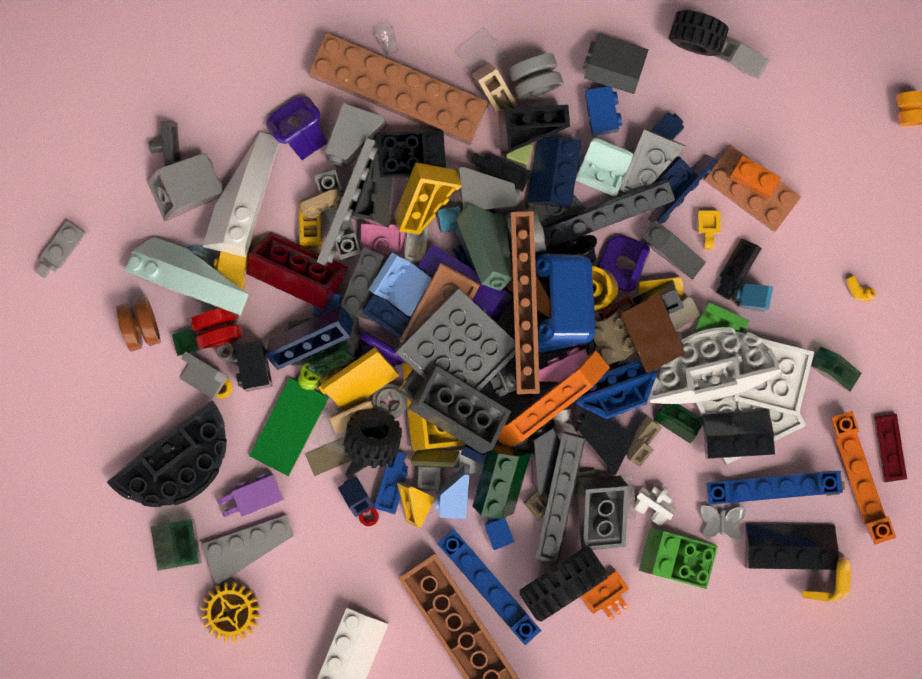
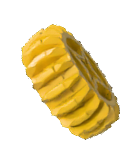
M228 582L224 583V590H222L220 585L215 586L218 593L216 594L210 590L208 593L212 599L205 597L203 601L208 603V606H201L200 608L203 611H207V614L200 616L201 619L208 618L209 622L203 624L204 628L211 625L212 629L208 633L211 635L217 631L218 633L215 637L217 640L223 634L224 642L229 641V636H232L233 642H237L238 634L242 640L245 639L244 631L252 634L253 631L249 626H258V623L253 621V618L259 619L261 617L260 614H254V610L261 609L260 605L253 606V602H256L258 598L250 599L249 596L253 591L249 590L245 594V585H242L237 590V582H233L232 589L229 588ZM225 594H236L244 602L237 605L232 604ZM220 598L222 611L219 615L213 617L214 604ZM228 606L230 609L240 606V609L234 613V618L231 616L221 618L225 611H228L226 610ZM248 607V619L241 626L239 613ZM222 620H228L236 630H225L217 623Z

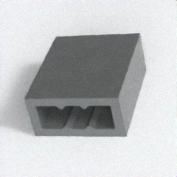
M599 33L596 42L591 41L588 50L591 57L586 56L583 69H586L584 78L635 94L649 49Z

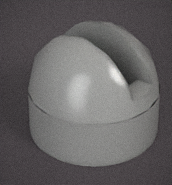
M231 344L219 346L216 351L217 356L223 361H230L233 359L232 352L235 351V348ZM224 349L230 352L229 356L223 353Z

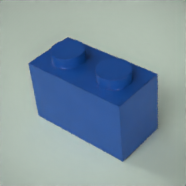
M610 86L586 90L585 98L592 137L617 133L619 126H622L621 113H617L615 105L619 104L617 91L613 92Z

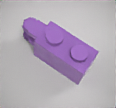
M268 473L255 477L257 481L248 484L247 481L235 486L236 490L232 491V494L218 499V505L225 504L232 499L235 500L237 507L225 510L222 513L223 517L240 512L241 517L283 501L284 498L275 475L269 476Z

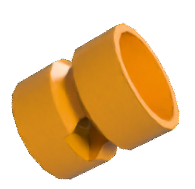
M922 91L896 94V105L902 110L898 113L899 126L922 125Z

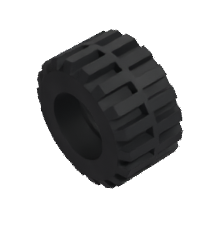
M681 10L676 12L668 38L672 43L684 50L705 56H718L722 52L729 28L725 23L713 16L692 10Z
M368 408L364 409V412H356V415H352L347 423L343 442L345 453H348L347 456L350 459H354V463L363 464L362 467L366 468L367 466L377 468V466L385 467L386 463H392L393 459L397 457L402 437V428L399 421H394L395 417L387 415V412L384 410L380 412L378 409L370 410Z

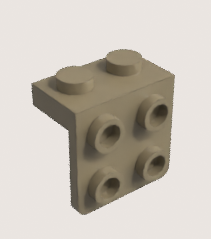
M631 303L623 305L609 317L595 321V335L593 339L607 364L625 360L635 352L619 315V312L631 307Z

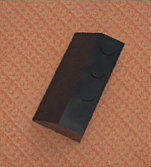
M746 524L745 568L836 570L838 543L835 525Z

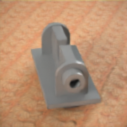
M507 364L496 374L497 377L490 380L495 394L498 393L499 397L517 390L515 378L509 372Z

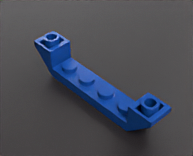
M841 470L706 483L708 505L843 493Z
M454 529L437 543L524 645L542 631Z

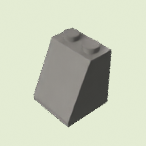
M343 103L325 152L330 164L340 168L343 165L349 166L360 155L366 138L375 140L378 137V133H382L385 130V117Z
M206 153L162 167L148 180L147 183L164 221L209 203L223 193L222 183L216 177L213 171V163Z
M459 167L463 209L467 204L494 214L516 212L521 199L520 190H515L514 183L465 167Z

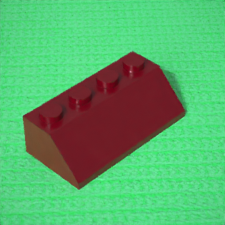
M270 232L249 253L246 274L323 310L332 300L334 294H336L347 271V266L336 261L328 262L327 266L317 263L320 254Z

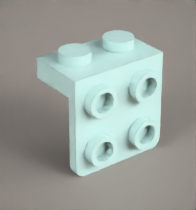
M593 138L575 181L616 197L633 158V153L625 148L612 145L603 139Z

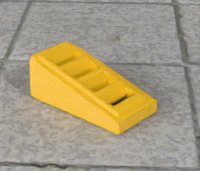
M299 201L300 245L305 248H321V214L314 218L304 216L300 207L304 201ZM317 218V221H304V219ZM304 228H317V230H304Z

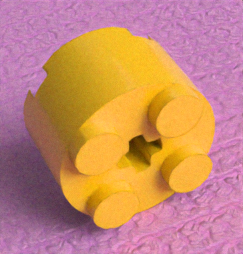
M592 266L593 287L594 285L597 287L593 293L594 312L606 310L615 303L618 295V284L611 272Z

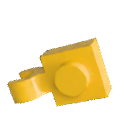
M698 211V234H704V250H713L714 234L721 233V211Z

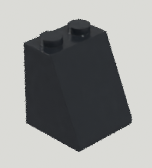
M589 410L585 414L581 412L575 423V426L578 427L576 432L578 435L586 437V445L607 471L612 475L617 474L636 434Z

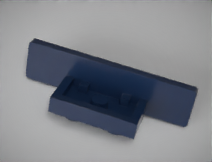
M704 155L695 167L691 169L681 157L677 156L652 183L668 179L675 201L658 207L648 220L652 223L656 220L660 224L666 222L670 217V213L684 202L686 195L699 185V181L704 175L712 171L713 165L717 160L709 155Z

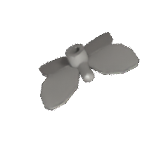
M702 505L701 516L707 523L704 528V537L709 539L720 532L721 535L726 533L729 537L739 540L741 532L738 524L744 519L746 509L737 506L730 509L725 516V510H721L719 515L714 507Z

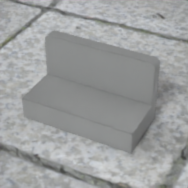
M185 351L181 359L187 362L188 366L182 374L181 380L210 398L215 399L228 377Z

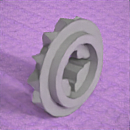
M387 384L374 393L372 405L374 409H378L380 412L384 410L387 412V415H393L396 419L407 408L406 397L398 391L399 386ZM389 392H391L393 400L400 401V403L392 405L391 412H389L387 404L380 403V401L388 399Z

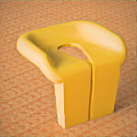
M841 557L837 562L835 592L802 591V598L826 602H837L844 599L850 593L851 562L849 558Z

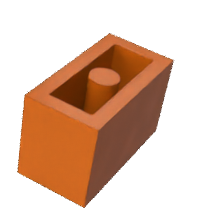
M742 155L729 179L768 200L781 177Z

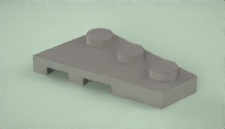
M645 128L619 190L630 193L651 185L686 145Z

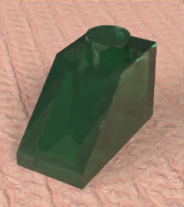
M824 347L819 348L811 363V367L818 373L851 392L862 374L841 355Z

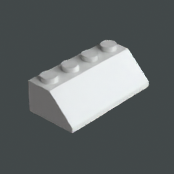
M347 607L317 679H366L388 623Z

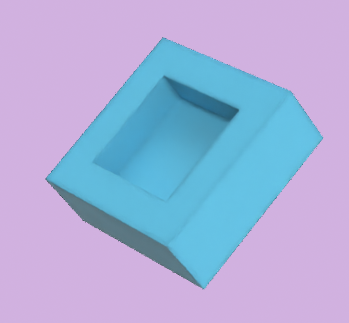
M459 206L438 210L442 232L453 231L459 228L456 217L460 213Z

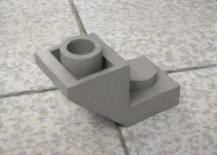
M727 37L721 54L715 56L719 60L734 65L742 73L757 79L761 77L770 61L744 44Z

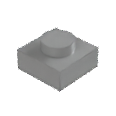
M418 466L417 489L440 490L441 467Z

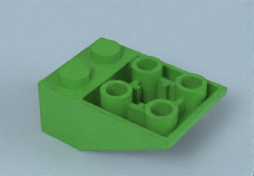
M649 528L638 571L707 589L718 546Z

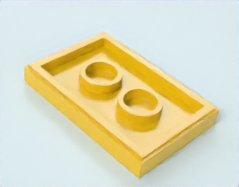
M375 347L322 383L321 386L340 408L346 411L397 378L399 374Z

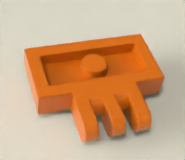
M616 570L606 580L582 595L581 598L592 614L603 609L609 619L613 620L614 615L610 612L611 609H614L617 615H620L622 612L617 607L618 604H621L624 610L629 608L621 597V594L626 592L629 587Z

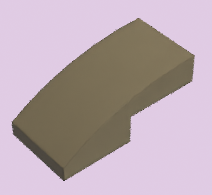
M646 416L635 433L636 436L629 448L627 458L641 467L654 451L649 444L662 427Z

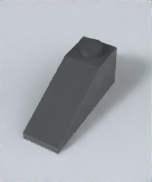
M656 220L640 240L692 280L706 263L677 236Z

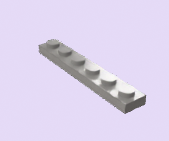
M366 138L318 257L317 263L327 266L328 262L332 263L336 251L333 249L336 242H341L345 230H342L345 221L349 222L353 212L350 209L353 200L357 202L361 193V189L358 188L361 180L365 181L370 170L367 168L370 159L374 160L378 148L375 147L376 142L374 140Z

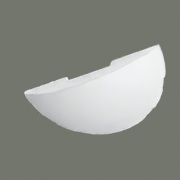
M730 327L706 329L681 340L685 354L659 368L649 400L651 403L683 404L719 399L760 385L780 373L781 370L772 349H769L758 336L747 332V334L737 332Z

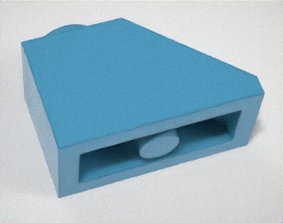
M743 284L741 289H737L735 301L739 302L738 307L765 312L770 306L773 286Z

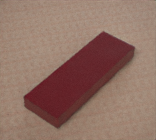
M897 414L874 417L884 483L906 480L907 473Z

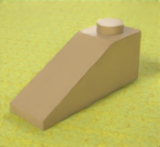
M488 63L471 74L497 117L499 110L519 108L498 70L492 64Z

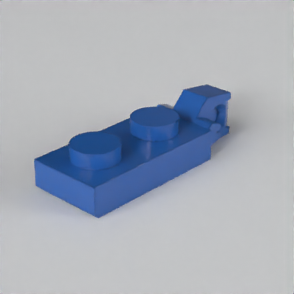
M398 452L395 462L386 466L375 502V509L396 514L400 500L397 483L400 481L405 483L408 474V466L403 465L406 458L405 453Z

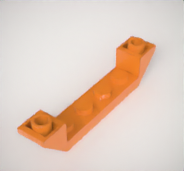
M597 350L578 363L579 368L512 420L507 419L497 439L502 446L511 447L524 441L598 382L610 366Z
M853 411L831 417L834 439L863 524L874 545L896 538L890 518L884 513L857 434L860 431Z

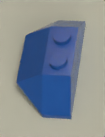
M639 360L607 371L591 389L576 399L575 402L577 405L605 419L647 405L657 372L653 370L645 373Z

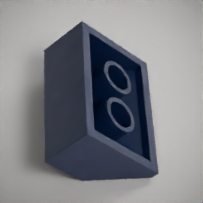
M550 137L537 141L528 203L571 209L581 140Z

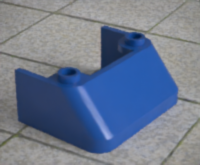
M543 254L535 256L536 273L542 277L549 276L551 319L542 321L538 327V352L544 353L590 342L595 335L591 260L582 255Z

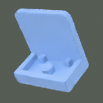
M392 252L369 290L373 294L388 300L406 315L412 316L425 294L432 277L409 260Z

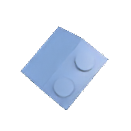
M465 465L442 485L441 492H437L435 510H440L439 517L466 519L470 465Z

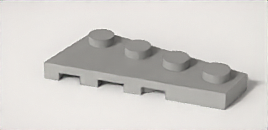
M287 515L203 543L202 546L215 585L221 584L229 577L292 538L293 533Z

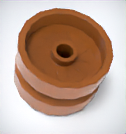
M147 297L135 300V313L129 303L116 306L119 327L130 352L142 349V336L145 343L149 346L161 343L156 318Z

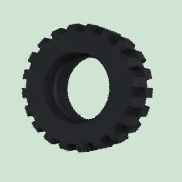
M585 546L521 588L520 596L534 618L542 622L608 578L607 571L592 548Z

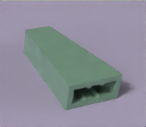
M467 204L456 217V221L481 284L501 291L513 278L505 217Z

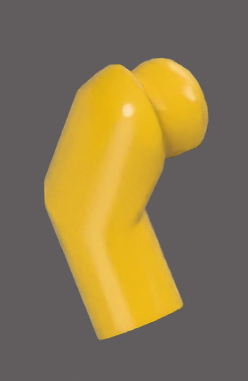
M856 276L845 280L855 299L868 302L875 298V289L860 286Z

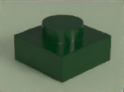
M192 329L172 334L177 356L184 355L185 351L187 353L200 351L195 341V331Z

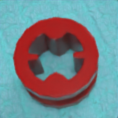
M373 507L365 511V513H368L370 510L373 511V516L375 515L374 521L370 520L366 523L363 513L359 515V520L364 526H373L378 522L379 513Z

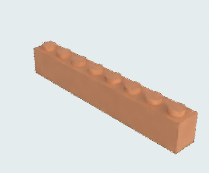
M534 211L511 212L517 394H540Z

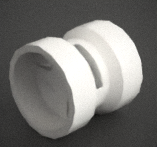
M573 409L562 410L552 418L555 424L553 429L556 434L563 433L564 431L575 432V427L571 420Z

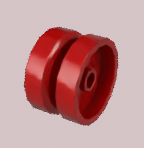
M219 308L190 318L193 331H205L195 337L197 348L201 350L219 347L243 338L245 335L242 325H227L235 322L239 315Z

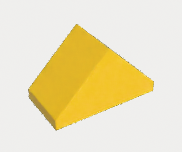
M400 481L397 485L406 522L419 528L422 526L435 498Z

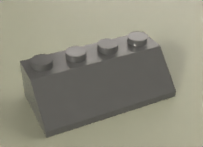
M438 366L433 368L417 389L408 407L412 412L482 454L493 450L511 413L510 410Z

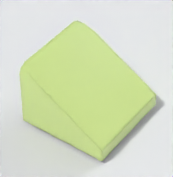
M529 144L508 153L505 159L526 167L533 146Z

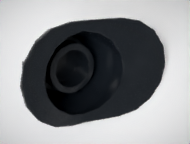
M584 235L551 247L549 244L547 254L582 255L588 257L591 263L596 262L594 248L597 244V238L593 235Z

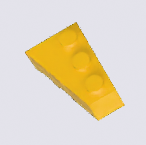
M415 163L394 214L400 232L420 235L436 216L435 212L442 204L446 205L449 201L448 197L455 189L459 190L462 186L457 170Z

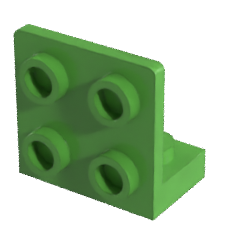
M709 302L701 315L694 333L719 327H730L737 332L743 333L748 326L749 320Z

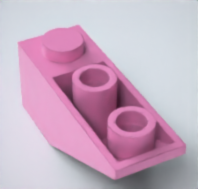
M575 348L567 352V358L560 360L559 357H556L546 362L548 366L541 370L539 369V382H561L579 368L578 363L588 356L586 350L580 351L579 348Z

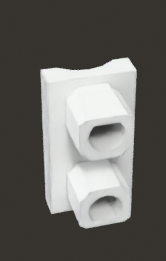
M654 486L651 492L642 487L637 495L638 499L634 506V509L643 514L649 506L656 510L651 519L659 526L667 519L670 520L676 508L670 505L673 499L666 495L669 490L666 486L662 491Z

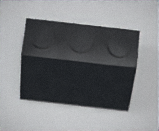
M769 411L702 415L705 459L775 455L774 432Z

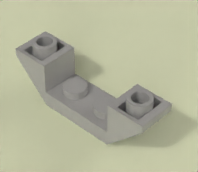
M336 169L315 175L320 194L337 189L341 191L342 196L344 195ZM338 208L326 210L330 227ZM350 218L349 222L345 221L342 230H345L341 242H336L340 260L361 254Z

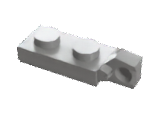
M67 220L42 253L39 259L42 263L36 270V273L46 278L51 270L56 272L58 268L60 269L85 237L86 233Z

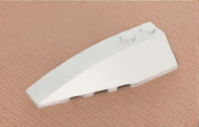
M259 132L214 207L203 247L242 257L247 256L280 144L272 135Z

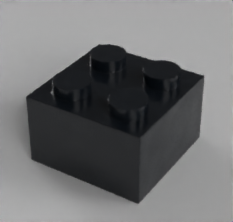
M262 341L236 345L235 351L232 352L234 365L239 366L240 373L236 374L238 386L246 392L273 387L268 358L265 356L266 348Z

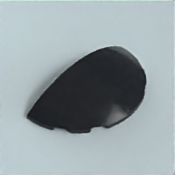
M213 400L172 428L107 481L108 485L125 499H131L148 507L179 505L201 494L218 475L226 453L225 423L217 405Z

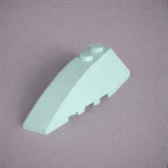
M156 237L150 238L133 250L125 268V272L137 278L241 315L249 296L248 293L209 266L189 249Z

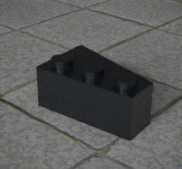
M569 105L499 110L501 155L511 153L570 127Z

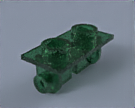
M341 341L329 347L330 355H328V351L325 349L312 355L311 359L308 360L309 365L306 366V369L319 377L326 375L329 371L339 366L345 365L347 362L355 359V356L347 351L350 349L348 342Z

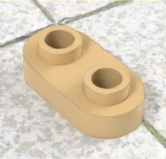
M337 189L329 190L302 202L300 205L302 214L309 218H314L323 211L338 208L343 198L341 191Z

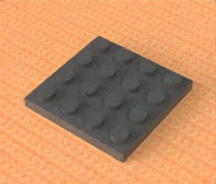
M458 286L395 349V352L424 379L427 378L435 366H438L477 391H480L516 355L515 339Z

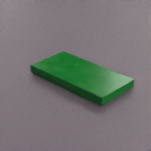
M289 378L249 457L289 476L329 397L315 390H306L297 381Z

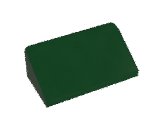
M663 404L654 418V421L688 443L694 440L703 425V419L680 404Z

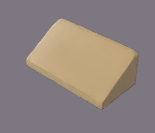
M366 401L330 417L336 434L346 431L350 417L356 415V412H364V409L368 408L373 410L371 401Z

